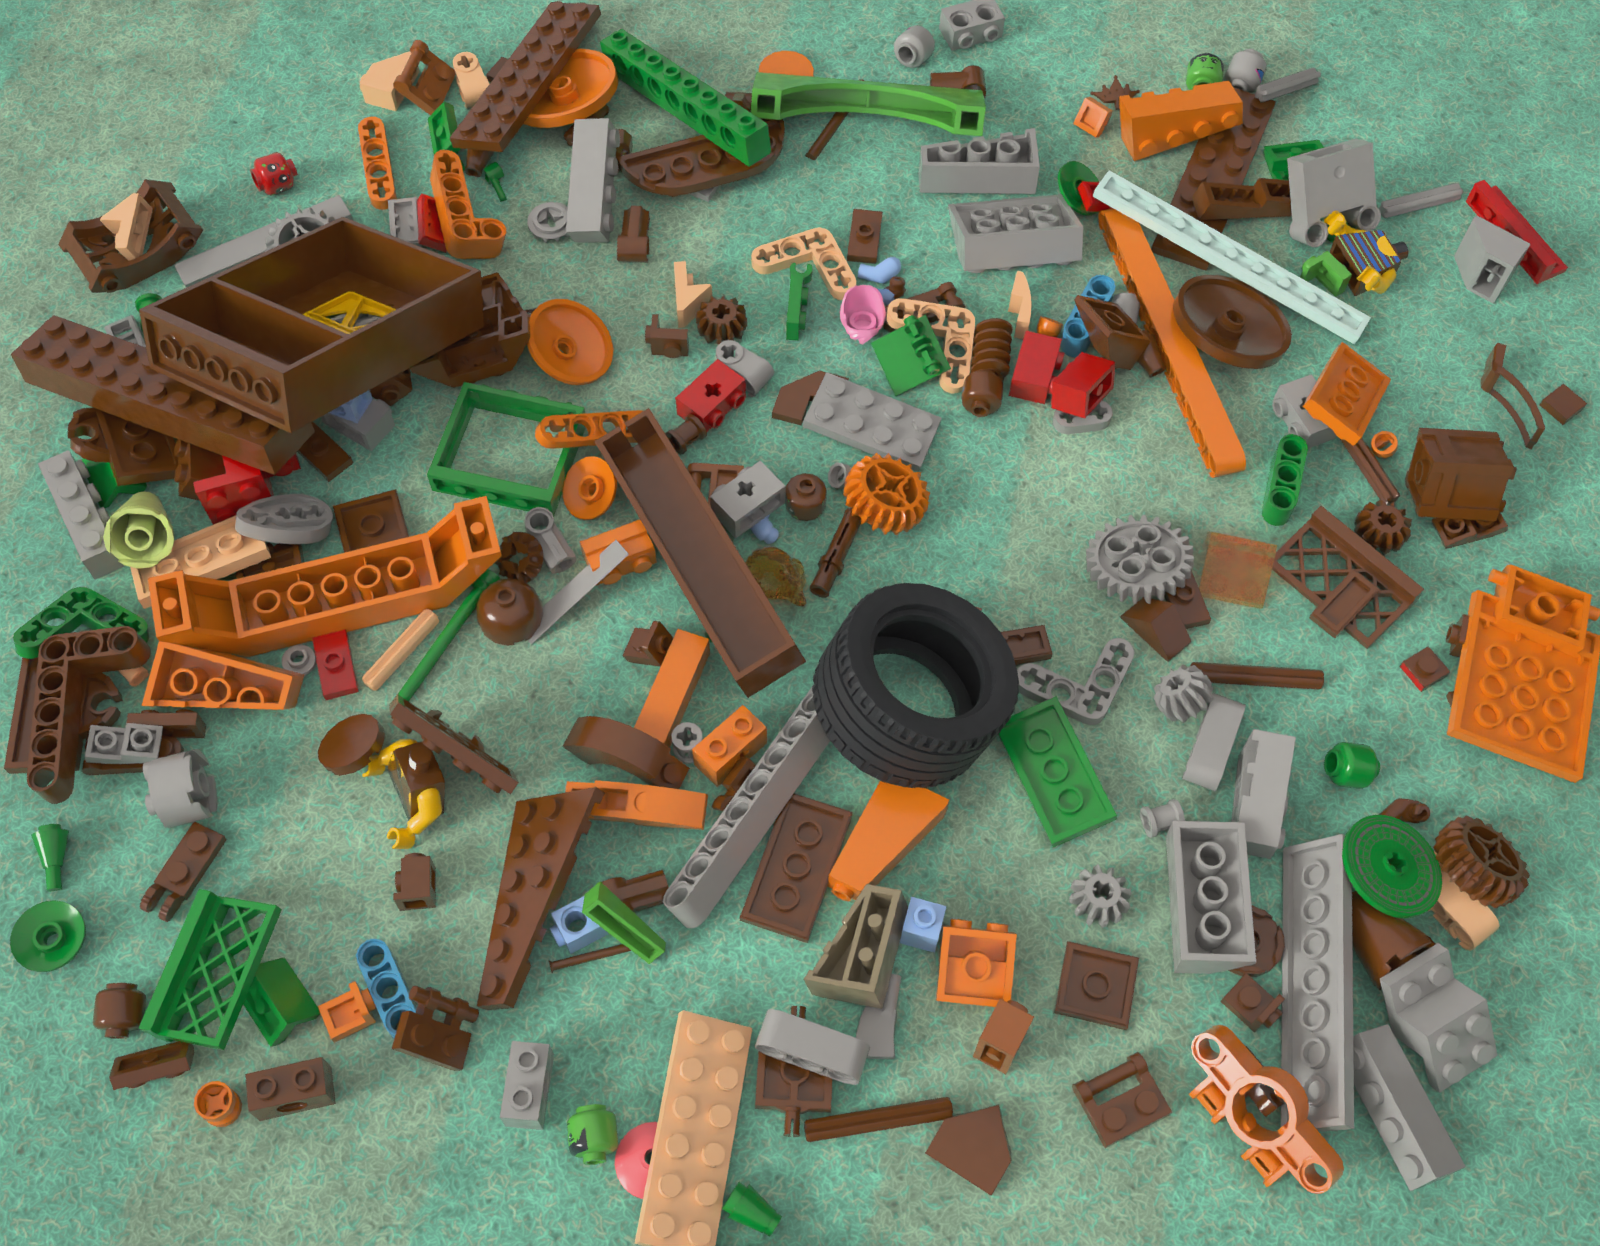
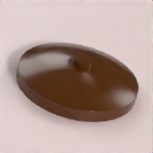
M1221 275L1196 276L1182 285L1174 299V316L1185 336L1203 352L1226 364L1246 369L1267 368L1279 362L1291 344V328L1283 312L1266 295L1242 281Z

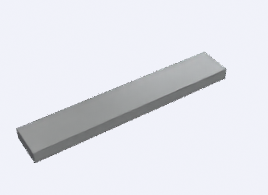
M340 195L311 206L315 215L323 210L327 218L333 216L335 219L345 217L353 220ZM310 207L302 210V213H307ZM275 222L174 264L185 287L187 288L264 253L267 248L265 237L270 236L268 232L269 227H276Z

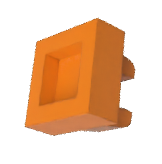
M1087 97L1084 99L1073 124L1095 138L1099 137L1107 126L1113 110L1092 97Z

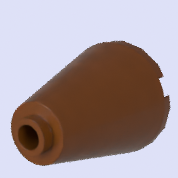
M1357 891L1352 892V947L1372 983L1381 991L1380 978L1435 945V942L1431 937L1403 918L1389 916L1375 909Z

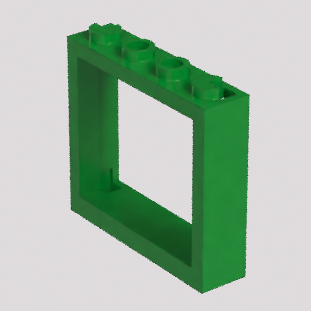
M464 382L427 473L432 491L468 499L487 496L488 503L523 511L543 507L548 509L554 517L563 493L565 477L573 465L579 447L563 448L548 489L451 469L474 408L539 422L551 415L585 413V408L572 405V402L562 403L549 400L543 396L534 397L520 394L514 390H501L491 388L485 384L477 385ZM574 424L575 433L583 437L586 427L582 424Z

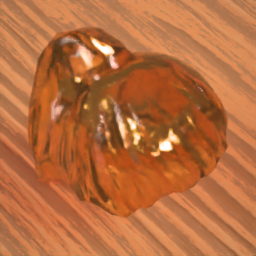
M774 546L757 548L748 556L745 563L768 600L783 599L790 601L796 606L803 607L806 605V597L803 593L806 576L804 567L798 559L791 558L786 551Z

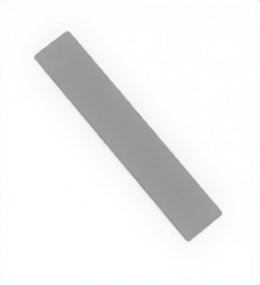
M617 540L612 542L600 554V567L593 572L590 564L586 566L543 606V617L540 626L533 636L528 639L530 644H533L629 555Z

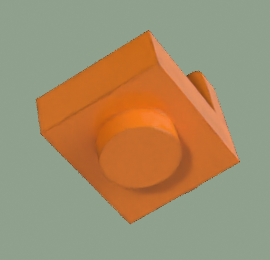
M356 981L349 984L350 991L318 1006L330 1038L334 1043L376 1023L372 1014V1010L376 1009V1005L368 988L362 990Z

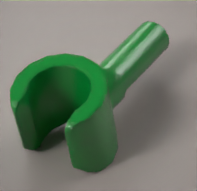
M493 162L484 168L486 173L485 179L490 185L492 184L500 202L507 200L499 182V179L504 177V173L497 162Z

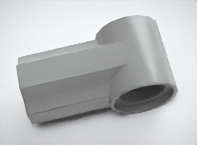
M536 507L528 511L524 520L526 533L533 535L541 544L544 555L543 561L552 574L561 573L570 568L576 562V556L554 523L553 514L543 507ZM539 525L546 526V528L542 530L533 529Z

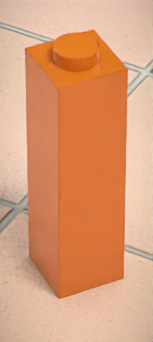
M677 629L634 728L654 737L668 747L671 746L672 732L683 718L710 655L708 638Z

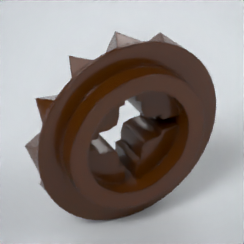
M513 532L509 536L502 537L503 542L499 546L502 556L495 562L500 570L499 575L526 583L536 578L541 571L544 560L543 549L539 541L533 535L526 532ZM517 552L528 555V557H523V559L519 560V565L516 562L510 561V558L515 556Z

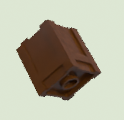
M1419 427L1416 446L1409 471H1407L1405 477V485L1411 493L1418 517L1497 521L1499 512L1503 513L1506 505V500H1502L1508 479L1514 480L1517 467H1514L1511 459L1507 458L1503 449L1504 441H1500L1498 433Z

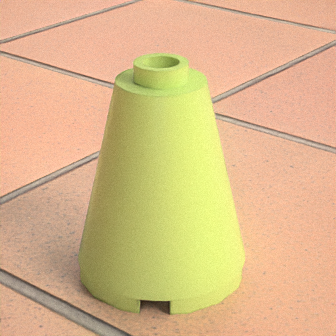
M138 492L110 516L106 522L103 535L107 551L119 559L118 562L124 566L137 569L157 565L159 561L171 553L175 538L173 527L161 500L150 492Z

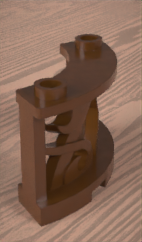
M145 179L136 192L153 208L147 235L153 234V238L147 252L130 261L122 254H118L119 251L115 248L116 234L112 233L100 221L101 217L85 221L68 222L58 245L63 252H69L89 282V289L92 293H112L129 288L174 265L196 245L203 229L200 225L195 224L174 194L176 189L171 182ZM175 218L178 223L173 224L170 221ZM99 262L100 266L96 268L93 263Z

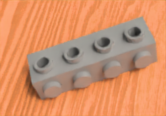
M609 118L575 119L566 223V233L574 242H609L610 232L614 229V218L611 214L612 203L616 201V190L613 181L614 175L618 173V161L615 154L616 147L620 146V133Z
M68 450L38 463L77 552L92 577L97 579L124 567L123 564L118 562L119 559L111 552L109 553L105 547L103 538L104 528L110 516L104 507L99 508L97 504L102 499L93 483L88 485L86 478L91 477L83 460L76 461Z
M1383 1025L1353 1036L1354 1086L1409 1190L1413 1191L1465 1168L1464 1162L1389 1025Z

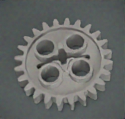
M1129 515L1128 522L1124 523L1121 519L1116 518L1115 527L1106 523L1104 532L1098 530L1095 532V539L1089 540V548L1086 549V570L1090 572V580L1097 581L1098 590L1107 588L1108 597L1119 593L1120 601L1123 602L1127 596L1132 597L1133 604H1137L1139 597H1144L1145 601L1150 604L1151 596H1156L1163 601L1165 591L1175 595L1176 586L1185 587V579L1191 578V569H1193L1194 565L1193 546L1189 545L1188 536L1181 537V528L1171 531L1170 521L1160 525L1159 517L1154 518L1152 522H1147L1146 515H1142L1140 521H1135L1134 517Z

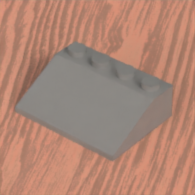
M1062 194L948 204L958 258L964 271L981 273L985 269L995 268L1007 271L1017 266L1038 268L1042 267L1043 264L1049 263L1069 265L1073 261H1082L1083 225Z

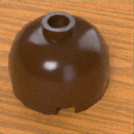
M500 579L490 584L480 594L477 603V621L484 635L494 643L506 646L515 645V642H520L524 639L525 641L530 639L539 628L543 617L542 601L534 588L526 582L517 579Z

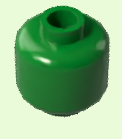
M1340 742L1327 752L1324 760V769L1334 784L1340 787L1363 789L1368 787L1379 775L1380 762L1370 746Z

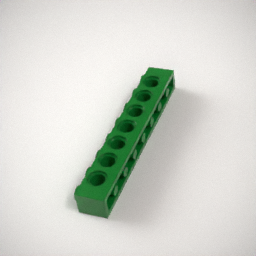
M623 29L613 32L610 36L600 41L602 53L612 60L617 76L621 81L701 135H704L748 167L771 153L768 124Z

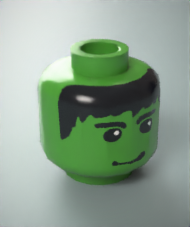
M1210 53L1194 56L1187 65L1186 86L1188 89L1192 90L1195 85L1223 82L1224 64L1222 60Z
M592 1104L578 1107L576 1114L568 1119L569 1151L572 1156L583 1158V1164L596 1165L606 1162V1156L617 1150L616 1116L613 1112L607 1111L605 1105Z

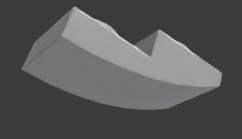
M126 723V728L91 725L85 761L89 763L133 764L146 763L159 757L163 726Z

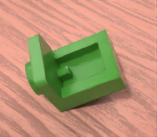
M1326 251L1318 257H1310L1303 264L1300 278L1307 282L1316 278L1337 297L1345 292L1352 274L1345 265L1340 263L1329 251Z

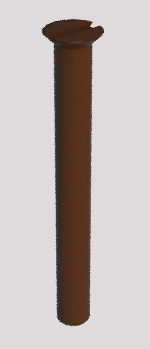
M619 944L553 962L549 960L551 973L554 970L631 950L624 944Z

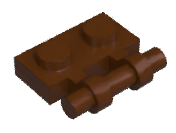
M416 985L413 986L409 992V1000L418 1003L416 1013L412 1011L401 1013L392 1049L449 1070H463L472 1034L460 1030V1026L463 1020L474 1023L479 1016V1010L469 1006L468 1001L455 997L450 999L442 996L441 991L435 988L426 987L424 989ZM435 1010L446 1013L444 1023L432 1019Z

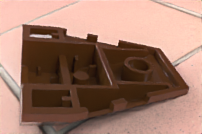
M498 272L481 277L484 327L410 367L412 373L455 388L462 386L464 382L474 384L479 380L492 376H501L513 370L530 339L529 316L522 309L517 298L512 295L509 287Z

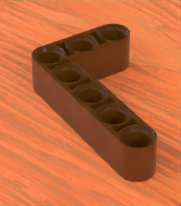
M120 626L58 634L48 637L40 645L27 784L34 792L51 804H58L67 800L74 788L83 675L135 669L143 666L150 658L151 649L149 645L133 628Z

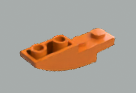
M595 780V783L567 781L565 792L594 787L605 792L601 803L594 804L588 820L628 822L639 826L704 830L708 795L705 793L622 782Z

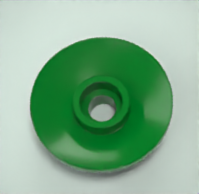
M1069 161L1061 166L1058 172L1060 192L1073 210L1081 215L1092 216L1097 212L1086 211L1077 187L1082 181L1099 182V180L1084 164L1077 161Z
M52 900L36 904L25 911L15 923L10 936L11 952L16 961L28 970L35 972L57 970L73 960L82 948L86 936L85 921L81 913L66 902ZM57 934V940L53 944L47 945L48 938L51 935Z

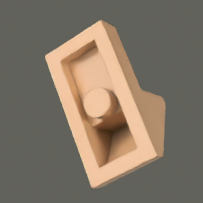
M138 193L131 194L100 218V221L112 233L116 234L115 248L128 261L143 255L153 210Z
M686 261L674 262L678 328L687 326L696 317L697 311L700 310L701 302L709 303L712 295L711 284H693V273L687 274Z

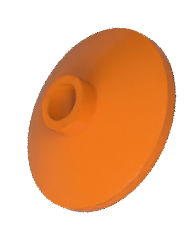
M595 456L585 457L577 461L568 471L563 485V500L567 510L576 518L582 520L596 519L602 516L612 505L617 491V479L606 460Z

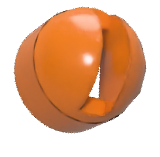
M1040 316L1037 324V333L1057 338L1063 324Z
M1381 431L1373 436L1371 449L1377 457L1387 459L1392 457L1397 451L1398 440L1393 433ZM1389 442H1391L1392 445L1386 448L1384 451L1379 450L1385 447Z

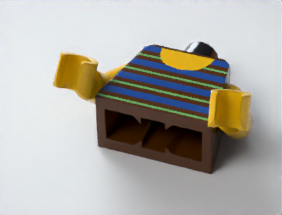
M1336 210L1324 219V222L1329 225L1327 229L1329 234L1336 235L1330 253L1340 263L1345 265L1352 274L1348 286L1353 295L1358 296L1370 290L1378 294L1385 293L1396 279V272L1401 264V260L1408 257L1407 245L1403 241L1391 244L1385 233L1381 230L1365 231L1351 228L1346 224V219L1342 213Z

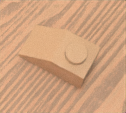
M410 51L373 63L367 73L360 80V90L363 93L365 103L397 111L405 96L393 87V83L396 77L401 75L411 55ZM417 67L412 77V84L420 72L419 67Z

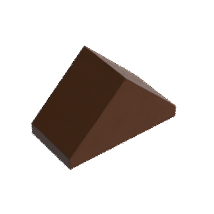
M1143 597L1120 617L1167 662L1191 643L1190 636L1174 603L1151 598V603L1148 604Z

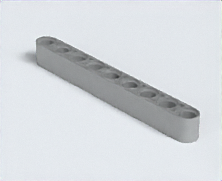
M812 687L667 889L663 903L686 928L698 927L707 919L830 742L815 711Z

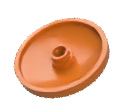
M576 49L523 124L538 128L559 127L572 124L575 119H585L599 111L611 100L618 87V76L612 60L605 54L595 50Z

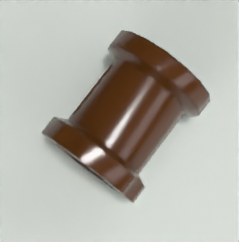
M693 414L686 416L685 422L676 429L668 430L665 433L676 452L680 455L687 452V447L696 440H703L707 436L704 425Z

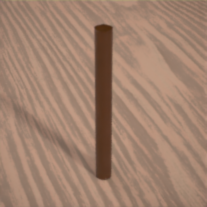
M835 112L805 157L812 160L817 159L849 112Z

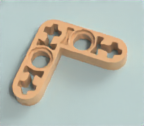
M813 228L761 245L752 251V268L759 274H771L789 268L792 263L798 265L813 260L828 291L835 299L843 300L847 290L856 286V278L833 235L825 228ZM819 239V241L824 242V244L820 245L818 242H814V240ZM793 247L800 252L797 255L791 256L787 255L784 251ZM765 257V259L770 260V262L765 263L764 260H760V258ZM833 260L839 265L836 268L830 269L825 267L823 263ZM838 276H840L842 284L844 286L848 285V288L843 289L842 286H838Z
M904 298L893 300L889 304L886 321L894 329L903 327L905 325L904 319L913 315L914 311L918 312L916 319L926 313H933L938 317L939 322L931 325L936 336L944 337L943 352L951 367L950 370L940 374L939 383L941 388L948 393L961 392L964 380L970 373L975 330V317L973 313L968 309ZM897 310H903V319L897 318ZM945 316H948L947 327L943 326ZM958 319L963 320L964 328H958ZM953 345H960L964 348L966 354L962 357H955L950 353L949 348ZM953 366L958 367L957 384L951 383L950 376Z

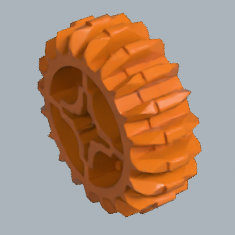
M878 453L872 457L865 456L860 462L857 461L853 465L845 479L843 493L847 497L845 506L853 508L852 516L861 517V525L867 522L872 525V531L880 528L884 535L890 531L898 535L902 531L908 532L919 524L928 510L930 492L926 490L928 482L920 480L921 472L912 471V464L906 466L901 462V457L893 460L889 453L883 458Z

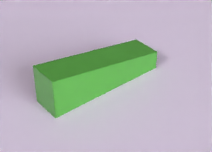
M601 881L584 895L582 913L648 964L665 952L666 942Z

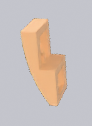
M1017 271L1008 312L1019 314L1014 338L1023 340L1025 332L1029 329L1031 318V294L1024 273Z

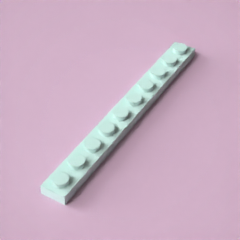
M1110 170L1093 193L1094 198L1353 344L1357 342L1371 318Z

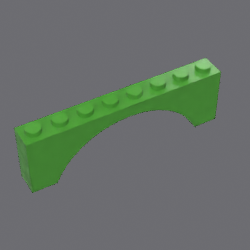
M756 72L751 102V113L762 119L781 120L790 116L819 112L870 113L920 121L940 127L952 134L972 136L983 135L986 110L982 90Z

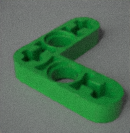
M76 587L67 591L21 626L14 633L13 640L16 653L20 657L33 659L38 658L40 645L45 639L53 635L72 633L82 624L92 630L129 626L136 632L138 631V634L146 643L149 641L148 624L143 618L92 589ZM105 614L115 616L113 620L107 622L98 620L100 616ZM52 619L65 620L63 624L58 626L47 624Z

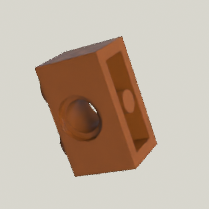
M999 999L979 1038L973 1057L1006 1075L1034 1016L1028 1014V1009L1016 1001L1008 1000V1002Z

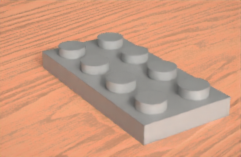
M826 372L804 418L802 427L872 455L878 453L883 458L889 453L893 460L901 457L903 464L906 466L912 464V470L919 472L942 418Z

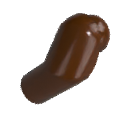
M1399 798L1394 800L1378 815L1391 816L1403 822L1420 823L1429 819L1430 808L1416 800Z

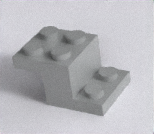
M1435 944L1380 978L1388 1018L1394 1036L1423 1057L1428 1082L1439 1093L1498 1056L1487 999L1454 978L1449 950L1441 944Z

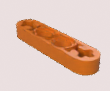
M367 117L358 124V132L368 195L373 207L379 210L388 209V200L397 199L386 130L380 118ZM370 129H375L376 138L370 137ZM374 149L383 150L380 155H369V152ZM376 171L387 172L383 177H372ZM384 187L385 197L380 198L379 188Z
M643 411L551 415L545 417L538 424L535 430V437L541 446L550 449L596 446L594 441L607 434L603 428V422H611L616 428L620 427L630 443H637L630 431H626L627 426L625 422ZM577 423L584 425L587 428L588 436L581 437L577 435L573 425ZM547 427H550L551 432L558 433L555 437H553L550 432H546L545 430L547 429Z

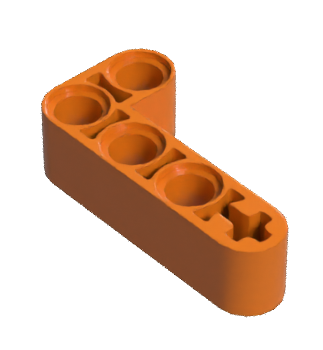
M439 150L433 158L430 182L447 252L458 259L496 258L500 255L506 236L505 225L493 218H474L459 156L450 150Z

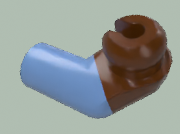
M894 276L890 279L889 286L884 289H878L882 295L884 305H889L893 300L904 296L906 292L904 278Z

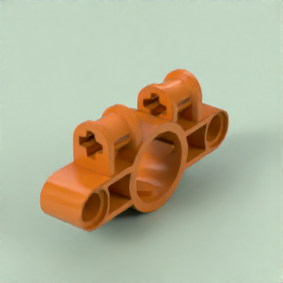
M1215 1025L1195 1037L1191 1046L1192 1055L1209 1076L1191 1091L1189 1096L1192 1099L1197 1098L1212 1116L1211 1122L1214 1125L1226 1116L1233 1132L1242 1141L1252 1146L1240 1157L1244 1161L1249 1160L1264 1178L1263 1184L1266 1188L1289 1170L1307 1191L1314 1194H1322L1329 1190L1343 1175V1161L1307 1119L1309 1103L1300 1082L1283 1069L1272 1066L1263 1067L1233 1031L1226 1026ZM1209 1038L1217 1042L1220 1053L1212 1050ZM1258 1083L1274 1088L1275 1094L1284 1099L1287 1104L1289 1121L1277 1131L1261 1127L1256 1122L1254 1115L1247 1110L1245 1094ZM1314 1163L1321 1165L1326 1170L1328 1178L1322 1177L1316 1172Z

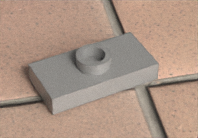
M418 197L388 200L390 235L422 247L421 244H418Z

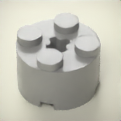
M199 749L153 759L143 764V774L148 782L150 793L145 796L147 811L151 816L157 814L166 828L208 819L214 816L211 812L217 811L216 782L213 775L206 776L203 767L209 765Z

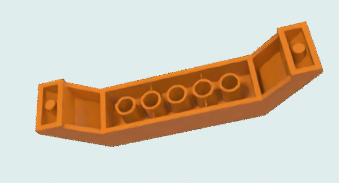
M487 496L454 503V509L427 533L231 581L188 575L183 570L148 578L156 637L161 642L251 657L313 641L312 637L344 629L346 632L418 615L425 609L433 611L448 607L502 556Z

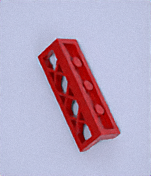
M1485 180L1474 184L1466 203L1479 217L1530 243L1520 262V266L1536 284L1566 272L1568 267L1497 186L1491 187Z

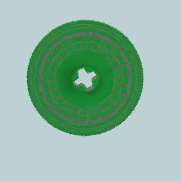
M1387 815L1366 816L1349 828L1343 842V865L1351 884L1367 903L1389 916L1414 918L1430 910L1438 901L1442 890L1441 868L1435 858L1436 855L1433 849L1418 831L1402 820Z

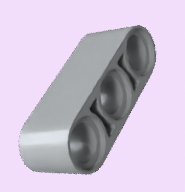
M1213 693L1214 699L1207 705L1208 710H1206L1207 712L1202 719L1196 736L1197 740L1193 745L1186 765L1187 769L1183 773L1182 779L1216 791L1226 767L1246 705Z
M774 1009L767 1010L755 1044V1048L763 1054L851 1085L859 1084L870 1050V1046L858 1038Z

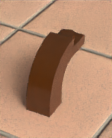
M578 717L562 746L589 765L608 764L635 775L651 786L680 789L690 769L669 753L670 747L654 737L624 723L603 717Z

